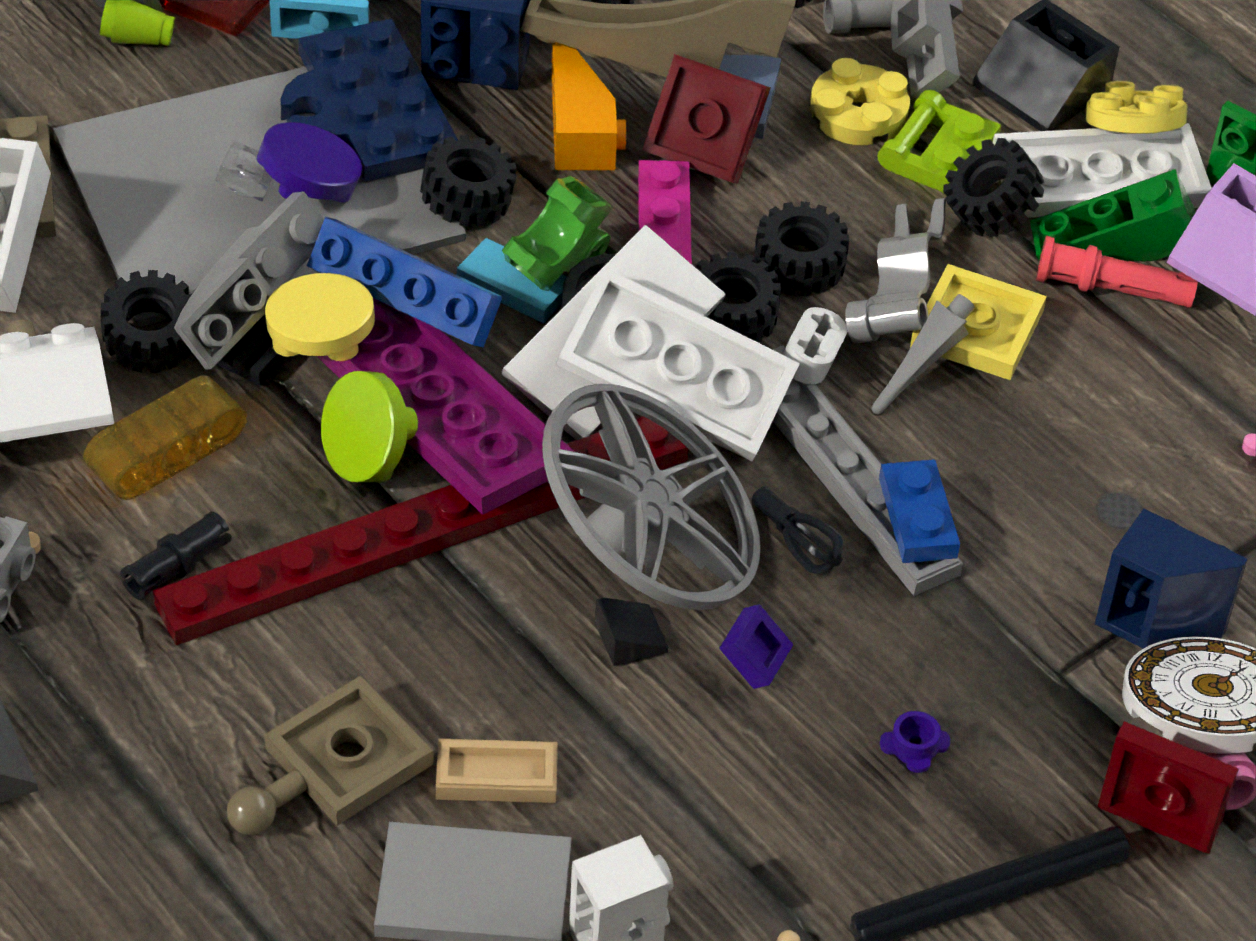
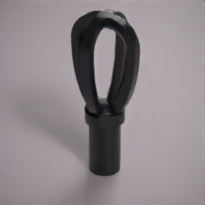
M767 486L759 488L754 493L752 503L776 524V528L783 534L788 549L808 572L823 575L842 563L843 540L833 527L817 517L800 513L795 507H789ZM802 523L815 527L828 536L833 542V548ZM803 535H805V536H806L807 538H809L812 542H814L817 546H819L824 552H822L821 550H819L818 548H816V547H815L808 539H806ZM796 540L808 552L825 563L815 565L801 550Z

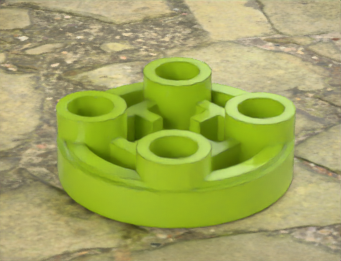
M353 371L341 377L334 384L326 398L321 418V438L326 458L333 470L340 477L350 482L384 483L389 481L402 457L406 441L412 439L418 429L417 414L413 408L405 406L403 397L395 383L384 373L372 371Z

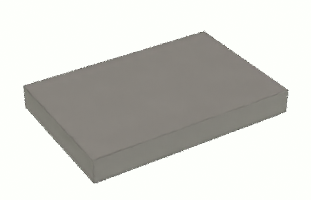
M389 822L374 922V937L421 941H562L571 837Z

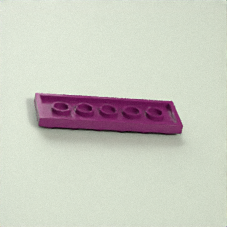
M373 298L374 326L369 335L358 344L359 351L357 355L346 361H335L327 355L317 356L339 378L353 371L384 373L398 387L405 406L413 408L417 414V432L412 439L406 442L482 515L548 482L542 451L545 424L441 330ZM563 440L560 441V449L574 452Z

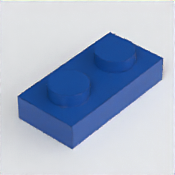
M936 460L881 464L879 481L902 563L958 558L960 541Z

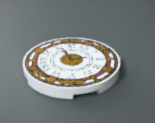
M1180 637L1163 640L1147 646L1135 654L1126 666L1122 689L1124 705L1133 718L1141 717L1153 727L1163 731L1162 737L1195 751L1216 754L1252 751L1253 744L1256 743V648L1239 642L1212 637Z

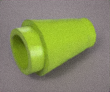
M106 0L101 20L100 36L111 38V43L162 44L169 46L174 30L175 17L168 16L135 0Z

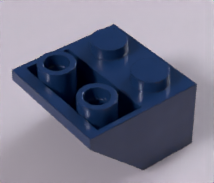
M421 0L422 75L425 77L518 90L529 54L530 34L521 31V27L530 0Z
M1143 508L1112 552L1095 625L1143 649L1163 640L1180 637L1222 638L1229 624L1248 559L1223 545L1216 544L1179 526L1172 520L1165 519Z

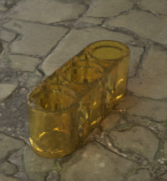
M200 376L96 434L87 444L83 460L88 468L118 498L131 500L231 443L243 431L247 422V413L211 377Z

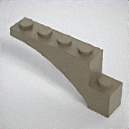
M530 0L521 31L533 34L543 42H557L579 49L587 56L593 58H607L626 64L639 73H654L667 77L674 54L719 69L728 42L740 46L748 53L755 55L766 54L776 58L796 0H673L646 4H601L580 0Z

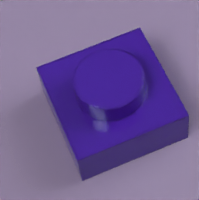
M758 604L743 608L719 649L750 686L756 689L771 684L793 647V643L763 607Z

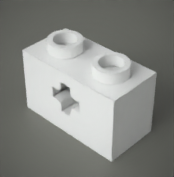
M641 835L572 861L569 932L574 941H664L665 926L670 923L667 901L668 891L673 889V879L664 858L659 854L653 856Z

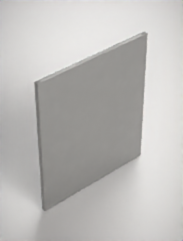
M305 66L53 128V138L58 143L117 279L122 277L127 282L130 280V273L139 271L141 277L148 276V270H158V277L163 278L166 273L174 275L176 285L184 281L189 286V294H191L214 264L247 228L260 226L286 200L278 191L280 184L267 173L264 167L257 162L256 158L266 131L276 124L287 122V120H281L280 98L285 86L298 75L308 72ZM304 112L297 115L314 116L315 114ZM423 169L366 182L360 176L351 199L344 203L309 197L324 219L325 217L337 219L412 255L466 241L465 229L459 225V220L453 219L451 223L443 220V213L440 212L435 215L429 210L430 204H424L422 193L420 192ZM308 258L287 281L303 275L320 272L307 267ZM143 312L133 316L138 327L170 319L156 312Z

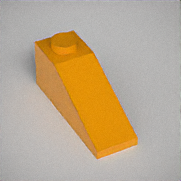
M557 42L552 43L551 79L555 170H615L616 150H626V119L616 118V100L577 49Z

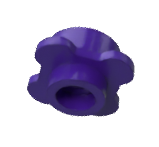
M910 711L900 715L894 723L893 731L885 732L880 737L881 750L885 754L896 755L901 761L906 763L910 771L915 773L926 772L930 768V760L937 753H944L950 747V737L945 731L941 730L937 720L921 711ZM913 741V742H918V743H920V744H913V743H910V742Z

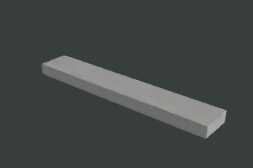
M782 345L772 350L783 354L785 347ZM792 379L773 422L912 595L916 596L961 576L963 563L959 558L902 563L879 481L881 463L816 384H805Z

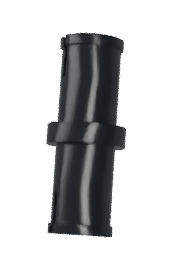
M210 511L201 520L181 533L165 535L158 540L156 549L133 564L121 569L120 576L122 578H127L131 575L130 578L122 581L125 588L134 598L142 600L150 592L173 577L183 578L195 570L196 562L220 546H225L231 542V534L225 533L220 536L222 533L230 530L227 523L219 514Z

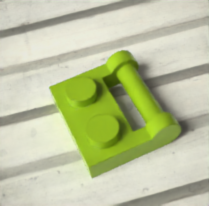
M925 90L915 101L913 114L896 137L886 141L877 154L878 161L883 168L890 172L943 192V185L949 184V181L945 178L948 170H958L953 162L959 156L966 160L970 156L966 150L974 145L979 151L982 149L981 141L990 139L993 142L994 134H1000L1001 124L946 103L944 97L934 90ZM930 123L941 127L921 157L910 152Z

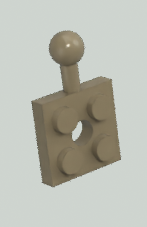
M360 675L264 734L265 749L288 774L265 787V789L249 786L236 791L228 802L227 817L231 826L236 831L245 835H257L271 826L277 808L306 792L338 826L432 766L433 750ZM345 742L360 744L365 748L363 752L353 757H344L334 752L338 745Z

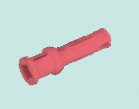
M1051 236L1045 237L1036 276L1037 282L1044 283L1047 278L1076 284L1079 291L1083 292L1093 291L1094 287L1153 300L1166 301L1187 308H1191L1198 285L1196 280L1183 272L1170 271L1160 267L1102 255V250H1099L1097 246L1089 245L1087 249L1055 243L1054 237Z

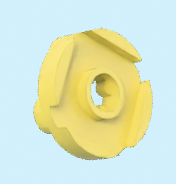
M840 58L833 62L831 70L824 72L818 77L812 87L810 101L812 118L815 114L820 120V129L827 136L843 143L861 146L873 144L874 137L883 136L887 133V140L896 137L908 120L910 96L907 91L908 81L899 72L887 71L872 65L859 64V62L852 58ZM853 102H864V104L858 107L853 105Z

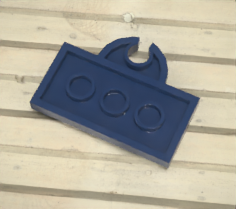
M392 18L298 38V53L308 72L298 75L285 86L280 98L281 120L310 124L327 130L344 140L359 156L362 163L361 176L365 182L423 169L428 151L432 150V146L436 142L443 144L444 138L451 136L456 141H459ZM304 112H308V113H313V114H315V115H314V116H301V115H297V114L304 113Z

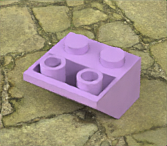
M1233 164L1207 193L1171 252L1167 264L1255 316L1256 176Z

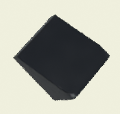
M599 598L596 600L595 625L613 666L668 653L669 647L649 604L612 598Z

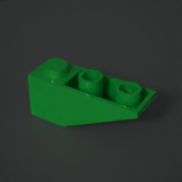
M1176 169L1030 220L1036 256L1040 261L1045 237L1051 236L1054 237L1055 243L1087 249L1089 245L1097 246L1099 250H1102V255L1114 257L1115 259L1125 261H1156L1170 256L1195 215V209Z

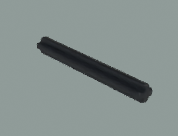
M1112 826L856 912L851 916V932L856 941H890L1125 861L1129 857L1130 842L1122 828Z

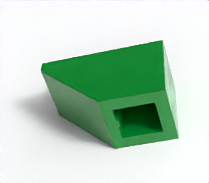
M1228 100L1221 109L1206 170L1209 182L1213 185L1218 182L1233 164L1256 176V114Z

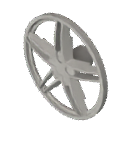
M593 384L584 386L570 393L557 405L547 420L543 434L542 451L547 478L555 499L567 521L583 543L607 568L623 581L649 597L675 607L691 610H706L723 606L731 602L748 587L757 572L760 560V536L756 517L749 498L735 472L718 449L701 431L681 414L661 401L643 392L620 385ZM594 406L603 427L599 434L611 461L560 449L564 426L568 419L577 411ZM632 412L644 416L666 429L680 440L698 459L663 471L660 470ZM703 467L710 473L684 489L676 480ZM568 485L579 488L580 495L602 504L586 518L575 501ZM715 485L719 486L731 510L738 536V553L719 532L688 506ZM665 539L697 567L702 569L706 566L725 584L710 591L687 592L673 589L657 582L656 578ZM643 564L646 565L645 574L642 573Z

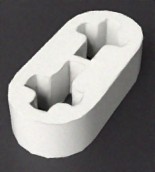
M819 307L808 308L803 313L782 354L800 363L793 379L805 384H818L825 379L847 334L846 323L839 315Z

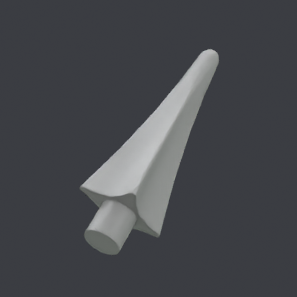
M958 294L947 308L939 301H936L901 365L873 403L871 410L874 414L879 415L883 413L896 397L920 374L969 334L964 326L967 322L965 319L975 308L969 299Z

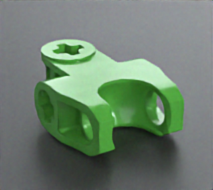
M572 176L555 180L546 192L549 196L548 201L538 218L525 232L519 236H512L501 250L509 264L544 291H549L564 271L569 272L570 269L584 259L603 254L611 240V236L598 227L613 207L595 191Z

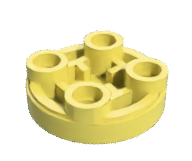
M1112 81L1105 84V92L1094 93L1091 95V99L1087 101L1086 121L1099 129L1119 133L1149 134L1167 132L1178 129L1186 124L1187 103L1183 100V88L1179 86L1160 85L1154 87L1153 91L1135 90V84L1132 82Z
M334 273L308 274L289 280L270 295L265 306L267 330L272 338L273 348L279 355L287 357L301 354L307 356L327 355L335 361L352 359L359 351L358 344L369 335L375 322L374 302L369 290L362 283L351 277Z

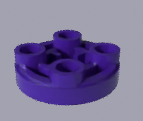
M284 122L270 127L264 135L256 158L257 162L264 167L267 173L280 184L278 191L285 199L292 193L304 191L308 198L334 200L342 203L348 202L362 173V163L359 156L344 140L322 128L298 122Z

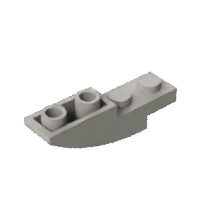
M893 0L891 11L892 51L906 58L911 96L916 99L925 90H934L940 93L960 78L952 21L963 12L962 0Z
M304 191L292 193L260 226L247 228L202 279L181 311L174 329L205 369H212L265 314V306L270 295L279 286L284 284L310 257L324 218Z

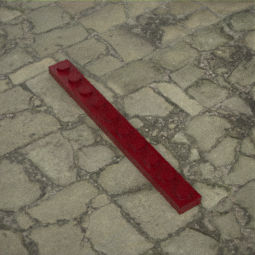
M644 416L636 419L660 470L688 461L689 449L674 435ZM599 432L567 443L574 452L611 461ZM548 481L482 515L452 485L155 589L153 590L154 605L177 646L559 508V505ZM568 485L575 501L586 498L580 495L579 488Z

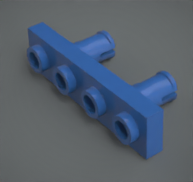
M325 217L307 263V267L320 273H334L351 277L362 283L374 299L464 342L479 347H484L503 299L502 296L344 222Z

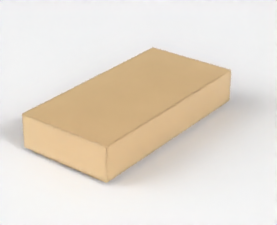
M438 739L436 800L556 803L557 742Z

